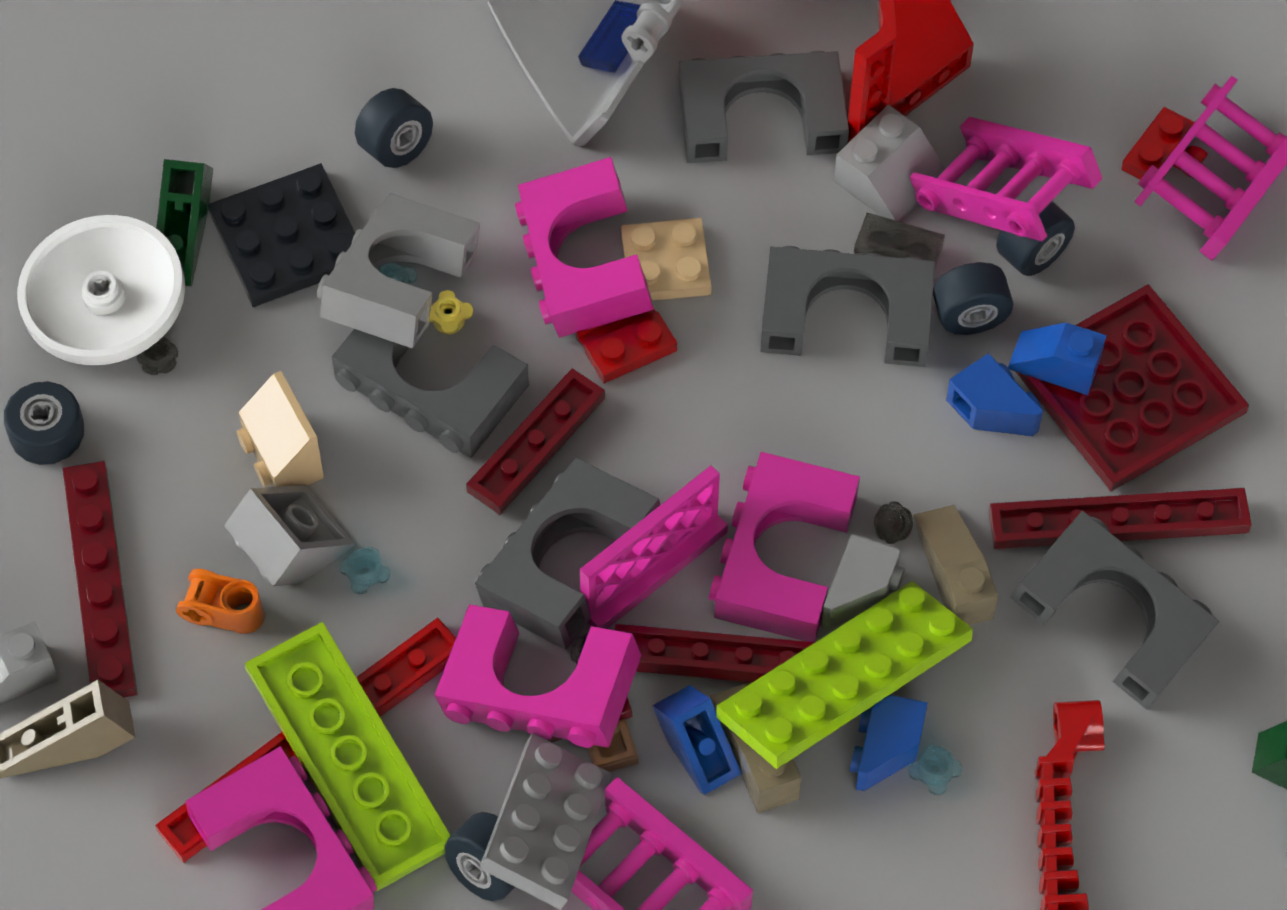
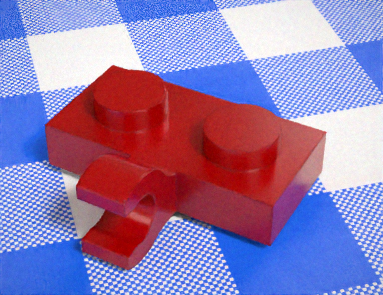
M1163 107L1123 159L1121 170L1141 180L1152 165L1159 169L1195 122ZM1189 146L1184 150L1200 163H1203L1208 155L1205 150L1197 146ZM1173 164V165H1172L1173 167H1175V168L1179 169L1180 171H1182L1185 175L1191 177L1189 174H1187L1184 170H1182V169H1181L1180 167H1178L1176 164Z

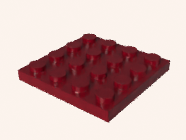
M1149 284L1076 324V326L1107 335L1101 361L1088 395L1016 372L1111 492L1247 413L1249 407L1247 401Z

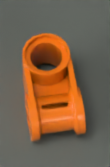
M198 568L190 571L188 576L190 586L184 601H180L176 607V613L181 618L196 625H209L235 631L239 634H248L261 627L264 622L265 612L257 587L252 582L219 575L206 569ZM240 604H250L246 609L234 610Z

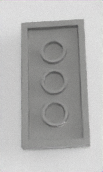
M532 733L523 749L479 869L561 910L571 894L605 794V788L608 786L612 773Z

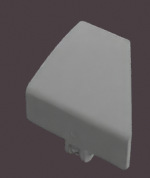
M488 0L487 4L513 54L547 109L571 143L577 146H584L606 124L644 63L655 52L659 40L669 30L672 19L685 0Z

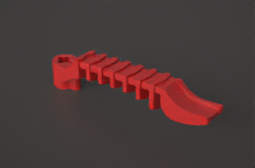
M1100 700L1054 702L1053 729L1055 745L1047 756L1038 757L1034 772L1035 779H1039L1035 797L1036 802L1040 803L1036 815L1037 825L1040 824L1037 844L1038 848L1041 847L1038 868L1039 871H1042L1039 892L1043 894L1040 910H1089L1087 893L1058 895V893L1077 891L1080 883L1077 870L1057 871L1070 869L1074 865L1073 848L1056 847L1068 846L1072 843L1071 824L1058 823H1068L1072 819V805L1068 799L1072 796L1073 792L1070 776L1077 753L1104 750L1103 711Z

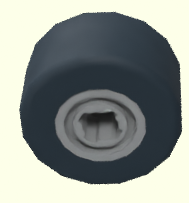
M390 88L373 96L361 109L356 120L354 134L357 144L383 166L398 168L410 163L424 150L432 135L433 119L431 112L406 91Z
M1053 201L1039 214L1047 234L1043 241L1024 236L1020 237L1003 230L998 235L996 243L998 253L1023 275L1032 276L1048 268L1062 254L1073 237L1075 230L1073 219Z
M975 262L961 265L942 275L934 284L933 297L940 322L945 330L954 334L970 335L985 332L1003 323L1012 313L1014 303L1006 276L999 266L992 263Z
M49 381L33 382L20 388L13 394L4 409V426L15 453L28 462L39 465L55 464L69 458L79 448L84 437V420L80 406L74 394L61 384Z
M480 812L472 815L448 838L444 846L445 858L453 874L470 892L485 900L498 901L504 899L515 887L479 869L498 818L495 814Z

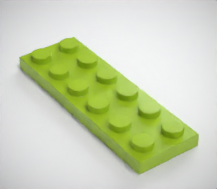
M911 581L718 704L716 718L774 768L778 769L971 642L973 628L915 582Z
M323 622L245 662V669L315 789L324 800L336 825L349 840L354 851L353 854L361 867L364 866L373 878L377 887L376 892L445 854L444 846L451 836Z

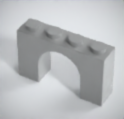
M389 193L380 207L375 206L372 209L364 229L359 228L356 231L347 252L342 251L339 254L331 274H325L322 277L317 290V298L321 299L320 317L413 349L429 325L433 292L389 278L380 273L376 268L393 262H413L461 278L477 254L480 223Z

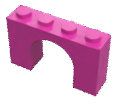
M611 157L517 185L521 198L520 202L515 203L517 216L521 226L527 225L529 230L528 234L522 235L529 259L535 257L537 266L530 268L536 290H543L545 299L539 301V307L545 325L553 323L559 338L577 333L580 330L591 329L654 310L646 277L637 254L591 268L571 267L557 259L562 243L577 228L591 222L628 212L620 179Z
M760 452L756 467L749 465L745 475L743 490L748 491L745 503L738 501L734 510L732 526L737 527L734 539L726 538L722 549L720 563L726 564L723 575H715L712 581L709 600L715 601L714 618L802 641L816 642L822 621L823 606L827 599L828 587L774 572L759 558L755 550V543L767 529L788 521L806 522L847 533L858 497L860 476Z
M469 604L434 695L445 716L460 724H468L470 721L487 724L489 727L502 732L514 729L528 732L530 735L534 733L546 740L552 737L566 739L580 747L590 748L593 745L609 748L642 656L633 634L591 626L577 666L569 679L551 692L536 696H524L513 693L504 687V675L520 634L510 612Z
M281 746L186 800L188 816L210 851L257 825L272 822L293 826L303 832L312 842L317 853V859L309 878L300 887L261 910H372L374 908L373 892L377 890L373 878L364 866L357 869L349 856L354 851L346 835L341 829L336 832L333 831L326 820L330 816V812L324 800L317 792L313 795L309 793L303 783L307 776L302 765L295 756L288 759Z

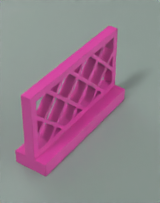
M712 465L580 568V592L585 596L591 619L588 621L590 626L604 629L610 628L727 534L728 524L718 516L720 473Z

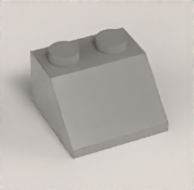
M887 105L836 154L834 182L891 224L897 226L919 205L915 196L916 192L909 178L913 172L937 178L946 168L921 128L893 107Z
M306 485L250 488L224 525L235 539L237 547L247 553L259 568L261 576L273 586L301 584L351 551L355 545Z

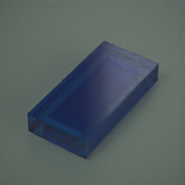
M614 1L578 56L582 66L613 73L616 72L628 53L622 42V34L627 27L633 26L638 19L637 11L641 5Z

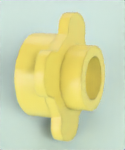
M442 291L439 294V299L431 305L429 322H433L434 327L441 333L454 334L463 328L465 319L472 317L473 307L470 303H463L458 300L453 291ZM446 310L452 311L450 314H445L444 312Z

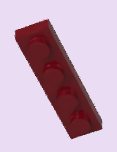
M572 368L466 483L467 493L500 515L603 402L605 390Z

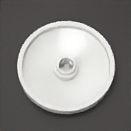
M97 215L74 221L59 228L35 248L27 259L19 278L17 290L18 307L29 333L48 353L75 364H112L127 360L144 352L167 333L177 319L184 301L185 277L175 248L155 227L128 216Z

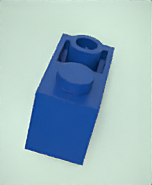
M989 353L950 378L946 401L972 429L1024 436H1034L1039 432L1043 414L1039 401L1032 393L1025 392L1015 382L1009 368L1003 363L998 364Z
M889 695L862 713L858 732L866 733L864 747L855 745L850 766V772L858 773L856 790L865 791L916 761L928 702Z

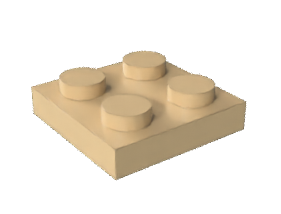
M702 218L621 225L623 256L626 258L638 255L652 301L711 295L712 286Z

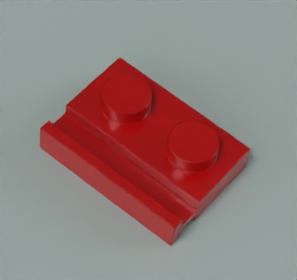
M655 309L591 329L580 330L576 333V339L582 344L585 354L603 384L677 351L676 339L660 313L656 312Z

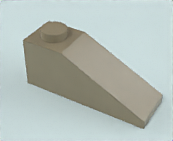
M955 505L914 514L913 520L943 605L968 625L994 619L998 600L997 590L986 560Z
M96 680L0 733V779L97 758L135 738L129 701L101 681Z
M751 682L710 695L716 713L718 704L751 684ZM720 721L757 813L799 800L802 777L794 759H791L778 769L774 768Z

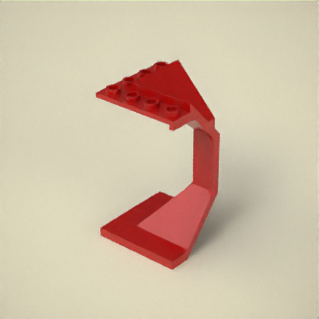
M879 0V31L855 49L848 115V143L887 105H890L902 115L907 116L971 66L974 42L950 0Z

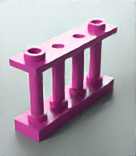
M1232 75L1222 88L1215 83L1200 102L1206 109L1159 169L1154 165L1148 169L1138 182L1143 191L1134 201L1137 205L1141 206L1152 191H1154L1203 228L1205 231L1202 234L1208 237V240L1199 252L1211 261L1226 246L1287 164V135L1285 136L1281 132L1275 134L1226 97L1238 81ZM1215 109L1267 147L1265 152L1270 157L1266 163L1260 159L1257 162L1205 123ZM1195 136L1246 174L1244 179L1250 182L1245 191L1239 186L1237 189L1233 188L1184 151ZM1173 164H1176L1226 202L1224 207L1229 212L1224 218L1218 214L1214 217L1163 178Z
M970 116L959 126L966 141V149L937 178L913 172L909 177L916 192V200L922 208L928 211H936L1038 241H1043L1047 237L1039 214L1068 184H1076L1093 189L1103 179L1093 151L1089 146ZM977 160L990 162L967 186L955 183ZM1007 168L1020 170L997 194L985 191ZM1037 176L1051 178L1027 203L1015 200Z
M616 777L605 788L607 814L592 829L580 867L619 827L625 828L628 825L639 835L640 843L598 886L578 870L571 892L592 910H625L612 897L653 855L659 856L660 854L674 864V871L637 910H662L687 883L693 884L694 882L707 892L708 900L698 910H749L752 907L753 889L621 779Z

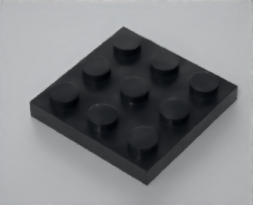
M322 163L208 204L210 216L252 307L320 283L325 274L330 275L334 270L339 254L342 251L347 252L355 235Z

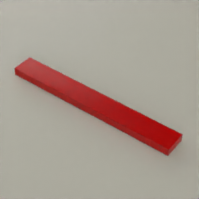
M438 617L356 677L380 717L444 670L456 637ZM281 732L205 789L280 746L288 759L292 756L297 758ZM186 803L155 825L157 832L183 863L207 846L188 816Z

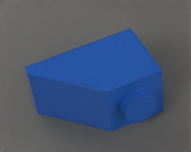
M1067 322L1021 331L1008 368L1009 370L1088 395L1101 361L1107 335Z
M689 685L652 705L669 746L703 795L742 774L720 720L716 718V711L712 701L708 696Z

